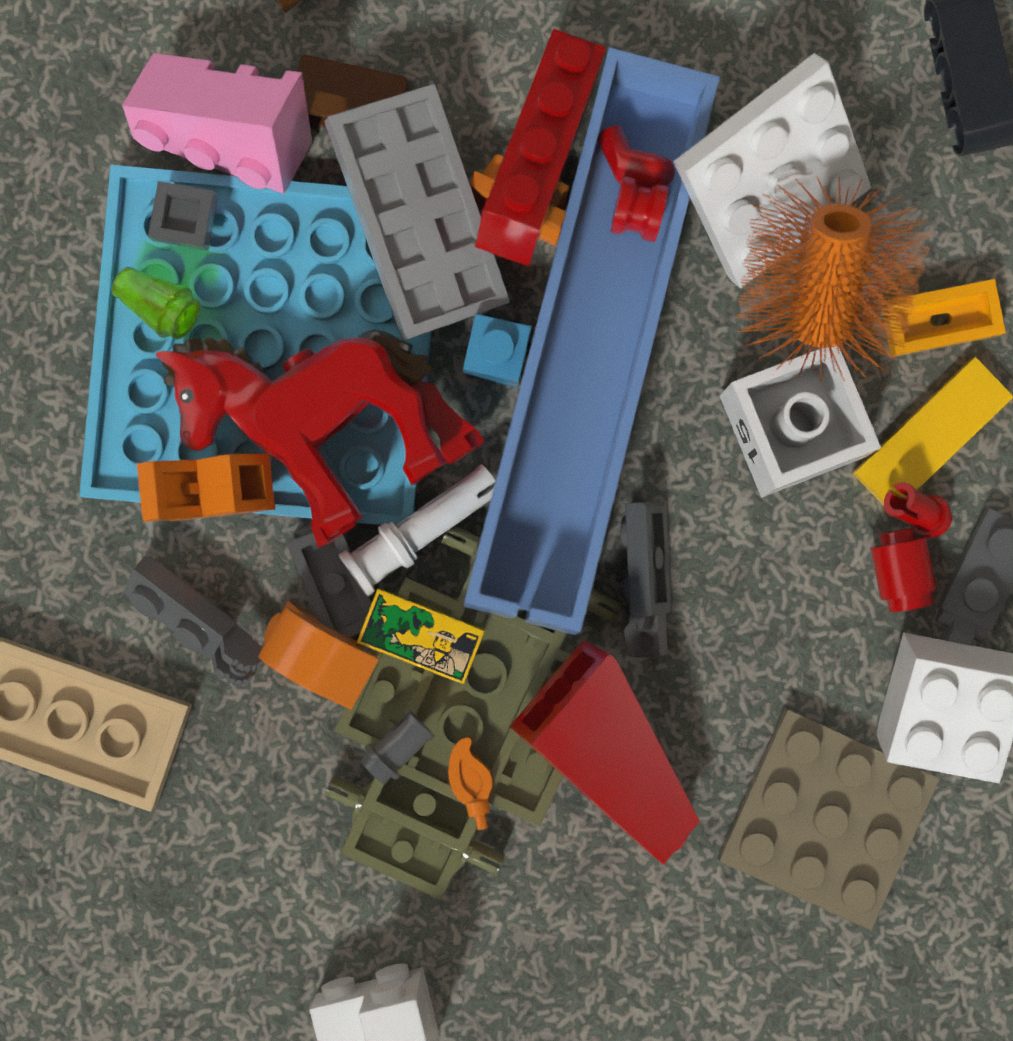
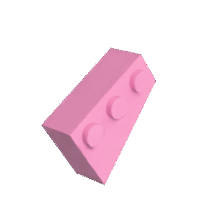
M153 53L122 104L133 139L152 151L160 152L165 150L187 158L192 164L201 169H217L236 176L250 187L256 189L266 187L285 194L312 144L302 72L286 70L282 79L258 76L259 71L256 66L240 65L236 73L213 70L214 65L210 60Z

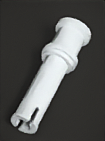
M480 464L476 467V470L397 525L393 522L383 523L378 527V535L352 553L346 550L339 554V557L363 592L369 596L375 592V584L401 566L408 569L414 565L413 561L417 559L416 552L489 502L495 487L493 483L496 481L490 472Z

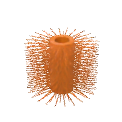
M840 176L839 204H836V196L835 204H831L827 186L825 185L826 195L817 177L829 204L826 206H822L795 179L807 192L817 210L783 188L781 189L785 191L784 193L792 199L798 208L763 194V196L803 212L806 217H801L770 200L768 201L791 214L785 213L776 206L774 207L781 212L753 206L783 214L787 219L758 210L756 211L784 221H774L762 215L759 216L768 220L750 219L766 221L773 226L751 222L749 224L772 227L776 231L750 226L751 228L767 232L754 231L755 233L752 234H762L765 236L756 235L749 237H761L767 241L747 239V241L765 242L769 245L746 243L761 246V248H768L758 249L747 246L756 250H750L754 253L749 254L754 256H746V258H761L765 261L746 259L744 261L763 262L767 265L743 263L760 266L758 268H766L757 269L744 266L755 270L747 269V271L753 273H746V275L751 274L753 276L743 277H751L757 280H741L762 282V285L741 282L757 287L753 288L742 285L753 289L744 288L750 292L743 294H751L753 296L740 297H758L762 300L738 299L761 301L763 303L755 304L738 301L757 305L751 307L739 304L752 308L745 311L760 310L740 313L768 312L772 314L737 315L771 316L768 319L735 317L761 320L754 325L748 326L749 328H743V331L737 332L779 329L767 337L745 346L794 334L789 340L759 357V359L772 354L779 348H781V351L787 344L792 341L795 343L798 339L802 343L782 364L795 353L789 362L790 364L802 346L806 344L801 357L803 358L809 345L810 348L799 375L812 347H815L812 370L816 350L820 348L821 381L822 348H824L825 363L826 348H829L834 373L833 358L845 382L831 348L837 346L838 353H840V349L844 353L847 362L849 363V359L856 370H859L866 378L851 360L842 343H845L879 368L881 367L867 355L859 344L896 359L890 356L892 354L887 352L888 350L878 341L901 347L905 346L876 339L871 334L901 343L871 331H879L900 341L902 340L885 332L895 335L894 333L907 334V332L892 331L889 328L909 330L889 327L885 323L910 329V327L887 321L893 320L909 326V324L898 321L903 320L907 322L903 317L908 316H901L899 314H912L900 313L896 310L914 311L894 308L892 306L898 305L915 309L900 305V303L914 306L904 301L912 302L906 298L913 297L906 295L917 296V294L903 293V291L919 292L897 287L901 285L920 290L919 288L905 285L906 283H900L907 282L919 286L911 283L915 281L913 279L918 278H909L904 275L913 277L912 275H922L908 274L902 270L907 272H924L905 269L902 266H911L925 270V268L905 263L913 262L924 266L917 263L918 261L909 259H916L922 262L920 259L923 258H915L911 255H927L904 253L901 250L908 249L929 253V251L908 248V246L930 248L912 244L923 241L904 242L896 240L928 239L925 237L893 236L901 233L932 235L903 232L913 228L893 231L894 229L921 224L888 229L877 228L881 225L927 222L928 220L887 223L918 207L869 218L881 208L900 197L864 213L861 209L884 186L867 200L870 196L869 194L857 209L855 207L858 200L854 207L851 205L862 179L849 206L846 205L849 187L844 205L841 204ZM792 197H794L795 199H797L798 201H800L801 203H803L804 205H806L807 207H809L810 209H812V210L814 211V213L811 214L807 209H805L802 205H800V204H799L797 201H795ZM901 213L873 224L871 220ZM793 217L800 218L808 223H801ZM770 222H775V223L780 224V225H782V226H784V227H778V226H776V225H774V224H772V223H770ZM782 223L792 224L796 229ZM796 231L802 236H795L789 232ZM876 232H892L884 235L872 234ZM764 233H775L781 236H770ZM766 238H774L780 240V242L771 241ZM795 239H798V240H800V241H802V242L797 243V242L794 241V240H795ZM886 240L897 241L895 243H882ZM904 243H905V244H910V245H906V246H894V245H892V244H904ZM880 245H882V246L887 247V248H886V249H876V248H874V247H875V246H880ZM877 252L879 253V255H873L871 253ZM765 253H772V254H775V255H778V256H767V255H764V254H765ZM894 254H904L911 258H904ZM764 258H771V259H774V261H769V260L764 259ZM891 259H903V260H907V261H906V262H897V261H893V260H891ZM894 270H899L903 273H897ZM763 273H770L776 276H766ZM888 274H898L902 277H894ZM763 278H770V279H773V280L768 281V280L763 279ZM890 279H897L900 281L892 282ZM760 293H770L777 296H766ZM882 293H889L897 297H889ZM761 297H767V298H770V300H766V299H763V298H761ZM884 298H890L893 301H886ZM780 305H789V306H788L787 308H784V307H782V306H780ZM767 307H769V308H774V309H772V310H763V309H761V308H767ZM875 312H883L891 316H884ZM858 317H861L867 321H860ZM878 317H884L887 319L880 320ZM791 318L793 320L781 321L779 319ZM768 322H777V323H771V324H766V325H760V324H764V323H768ZM788 323L784 327L745 330L757 327ZM870 325L878 326V327L882 328L883 330L876 329V328H874V327H872V326H870ZM792 329V332H790V333H786V334H782V335H779V336L772 337V336H774V335H777V334H780V333H782V332H785V331H788V330ZM849 329H856L861 334L854 333ZM853 335L863 339L864 341L872 344L873 346L883 350L888 354H885L875 348H872L860 341L855 340ZM865 338H869L870 340H872L873 342H875L877 345H875V344H873L872 342L866 340ZM848 339V340H849L854 346H856L861 352H859V351H858L857 349H855L853 346H851L850 344H848L845 340Z

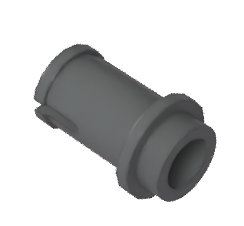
M408 710L405 716L375 746L368 743L364 747L367 753L360 761L382 784H385L391 777L397 780L401 776L398 770L434 735L413 712Z

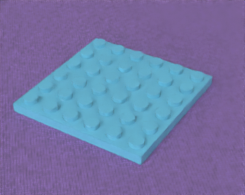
M110 165L79 497L141 503L137 463L164 460H197L227 454L267 453L246 436L228 414L225 415L219 424L211 446L202 451H194L186 447L179 435L180 414L175 399L174 387L164 384V377L168 374V371L163 367L162 361L156 357L158 351L173 352L174 344H184L186 340L193 337H199L203 341L206 340L207 336L216 340L224 338L235 349L244 348L252 360L259 362L266 375L274 381L286 373L282 365L288 359L308 348H311L313 353L316 354L340 339L357 337L363 332L374 329L386 331L402 340L347 186L291 181L285 194L266 187L263 189L250 187L238 177L231 175ZM158 181L212 190L218 195L208 251L155 242L148 237ZM432 331L403 340L413 344L412 353L426 355L427 363L429 364ZM428 375L422 381L427 382ZM368 404L343 429L328 439L318 449L364 517L355 523L382 525L383 523L393 522L397 525L415 512L418 482L412 486L403 470L406 450L398 425L385 411ZM269 454L275 510L254 513L312 519L310 505L303 490L292 479L287 467L280 460Z

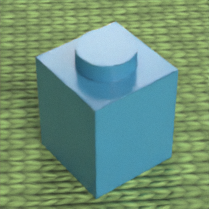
M475 314L463 366L464 375L518 388L530 339L531 326Z

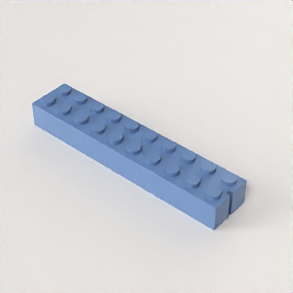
M609 47L464 607L511 619L517 616L518 609L527 611L526 623L572 635L581 632L690 198L673 161L705 138L720 76ZM611 126H622L632 149L666 157L674 165L675 176L668 186L665 210L655 243L643 240L639 233L626 231L622 235L610 232L620 184L616 181L597 138L603 130Z

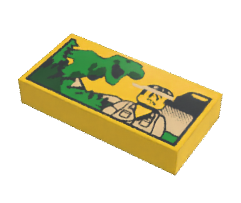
M379 588L357 643L464 684L485 629Z

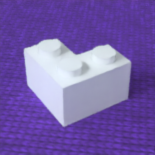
M407 964L391 965L375 973L376 979L355 984L353 977L332 980L321 987L322 993L315 995L309 1009L317 1041H437L439 1030L423 967L409 971Z

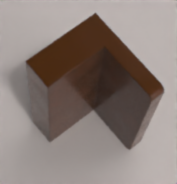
M306 54L301 56L297 71L302 72L309 123L325 128L324 121L329 116L406 93L408 85L407 79L404 76Z

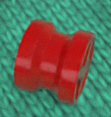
M623 175L610 232L622 235L626 231L639 233L643 240L655 243L661 226L669 187L658 183L652 187L641 186L635 178Z

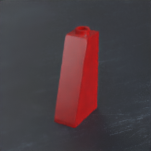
M583 640L511 723L509 728L637 845L664 865L672 854L684 845L688 835L700 821L618 662L609 653Z

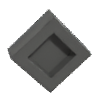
M158 181L148 237L155 242L208 251L218 195L212 190Z

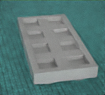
M435 84L329 116L324 122L402 341L510 303L494 254L475 248L481 216Z

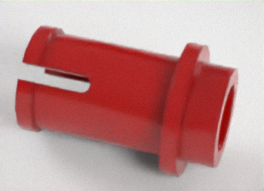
M905 482L893 485L897 491L906 495L905 497H901L890 489L887 491L884 498L885 511L890 516L910 524L918 536L926 538L940 536L949 529L952 523V512L948 502L941 496L925 495L911 484Z

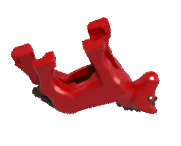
M374 329L363 332L357 337L340 339L316 354L313 353L311 348L305 349L282 365L286 373L274 381L266 375L259 362L252 360L244 348L235 349L224 338L216 340L207 336L206 340L203 341L199 337H193L186 340L184 344H174L173 352L158 351L156 353V357L162 361L163 367L168 371V374L164 377V384L174 387L175 399L180 414L179 435L183 444L194 451H202L211 446L219 424L225 415L228 414L243 433L257 446L280 460L287 467L292 479L303 490L310 505L312 514L311 528L318 548L330 544L356 526L355 522L364 517L325 461L318 447L343 429L368 404L385 411L398 425L406 450L403 470L412 486L445 463L453 464L485 443V440L476 428L445 403L441 393L434 384L422 381L426 375L433 372V367L427 363V356L412 353L413 344L404 342L386 331ZM427 424L438 435L441 452L433 441Z

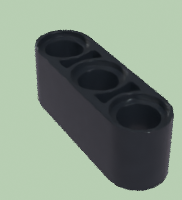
M926 0L924 20L925 22H931L934 38H930L929 43L936 75L942 74L946 91L940 93L948 129L954 128L957 145H952L954 153L960 157L1013 145V86L994 1Z

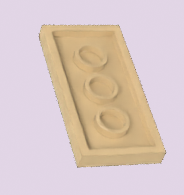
M0 637V759L149 812L156 809L193 704Z

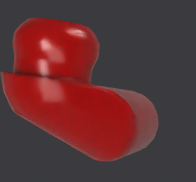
M621 125L611 126L598 135L597 141L619 184H621L623 175L635 178L639 185L645 187H652L657 183L669 186L673 181L675 168L671 160L658 154L632 149Z

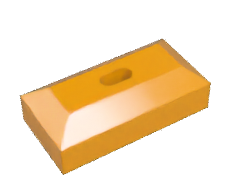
M995 279L920 293L917 296L910 295L908 297L913 298L906 299L912 302H904L914 306L900 303V305L915 309L898 305L892 306L894 308L914 311L896 310L900 313L912 314H899L901 316H908L903 317L907 322L903 320L898 321L909 324V326L893 320L887 321L910 327V329L885 323L889 327L909 330L889 328L892 331L907 332V334L894 333L898 336L896 338L902 341L886 335L887 338L901 343L887 339L888 342L905 346L901 347L888 343L889 351L894 355L892 357L1006 334ZM882 312V315L884 316H891L889 314ZM942 314L946 315L949 319L947 324L934 326L930 322L932 316Z

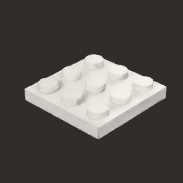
M815 53L673 161L727 276L740 289L743 287L742 285H746L741 282H750L741 279H754L743 277L753 276L751 274L746 275V273H753L747 271V269L755 270L744 266L757 269L766 268H758L760 266L743 263L767 265L763 262L744 261V259H760L765 261L761 258H746V256H754L749 254L754 253L750 250H756L747 246L758 249L768 248H761V246L746 243L769 245L765 242L747 241V239L767 241L761 237H749L756 235L765 236L762 234H752L755 233L754 231L767 232L751 228L750 226L776 231L772 227L749 224L751 222L773 226L766 221L750 219L768 220L759 216L762 215L774 221H784L756 210L787 219L783 214L753 206L781 212L774 207L776 206L785 213L791 214L768 201L770 200L801 217H806L803 212L763 196V194L798 208L792 199L784 193L785 191L781 189L783 188L817 210L807 192L795 179L822 206L829 204L817 177L826 195L825 185L827 186L831 204H835V196L836 204H839V176L842 205L845 203L849 187L846 205L849 206L861 179L862 182L854 201L872 188L829 63ZM792 197L795 201H797L800 205L807 209L811 214L814 213L812 209H810L809 207H807L806 205ZM793 217L801 223H808L800 218ZM770 222V223H772V224H774V225H776V226H778V227H784V226H782V225H780V224H777V223H775V222ZM782 223L796 229L792 224ZM796 231L789 232L795 236H802ZM764 233L770 236H781L775 233ZM766 238L771 241L780 242V240L774 238ZM795 239V240H794V241H796L797 243L802 242V241H800V240H798V239ZM765 253V254H764V255H767V256H778V255H775V254H772V253ZM764 258V259H767V260H769V261H774V259H771V258Z

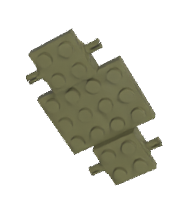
M457 525L447 531L465 539L466 543L445 534L441 544L448 545L471 556L470 574L458 599L408 576L405 577L397 595L485 629L465 683H458L372 649L371 653L379 661L352 710L344 708L334 731L366 746L369 743L375 746L410 710L431 730L434 737L428 740L398 770L401 776L397 780L391 777L385 784H382L374 777L364 788H361L334 774L324 794L326 797L328 796L354 808L352 829L340 854L439 900H442L453 875L464 866L466 861L496 876L505 858V853L475 841L477 833L475 818L468 817L466 804L459 801L451 790L448 769L451 752L455 744L460 739L471 736L473 739L472 753L491 770L493 787L488 798L489 804L540 827L563 776L511 730L509 726L572 654L560 648L567 633L526 623L527 611L518 609L517 616L511 619L464 607L482 535L479 536ZM604 544L602 545V549H601V553H600L599 560H600V558H601V556H602V553H603V551H604V549H605V547H606V545H604ZM593 581L586 610L613 623L618 614L599 606L598 603L601 602L619 611L623 601L593 589Z

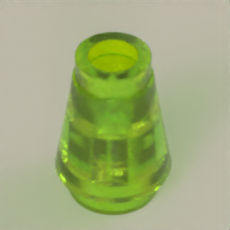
M132 267L124 268L113 282V296L120 299L125 306L161 338L170 336L175 340H179L189 333L197 321L200 313V302L193 298L191 289L142 271H137Z

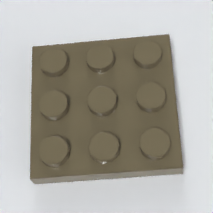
M784 708L717 859L723 864L872 931L940 778L919 768L889 763L886 761L882 751Z

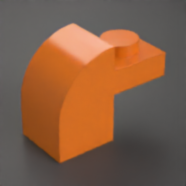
M269 453L227 454L197 460H164L137 463L143 522L179 521L275 510Z
M287 601L282 612L275 614L268 623L264 633L265 643L258 656L265 664L291 681L351 710L379 661L364 645L323 625L308 610L291 601Z

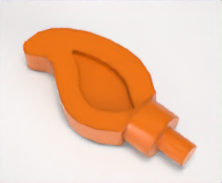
M466 736L455 744L451 752L448 769L449 783L456 798L463 804H466L468 817L475 818L477 830L488 828L485 814L491 812L488 798L493 787V776L489 767L472 753L473 739L471 736Z

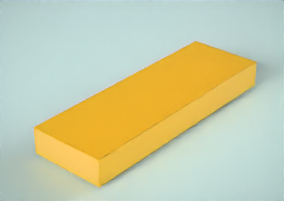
M976 357L971 358L880 445V449L867 457L852 474L883 506L885 495L889 489L901 497H905L906 495L897 491L893 485L905 482L918 490L1013 398V395Z

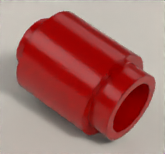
M913 528L879 534L881 544L870 547L880 598L881 600H887L889 612H902L933 605L932 591L936 590L937 586L927 538H915Z

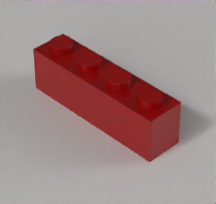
M553 28L485 203L475 248L526 266L530 265L595 87L607 47Z

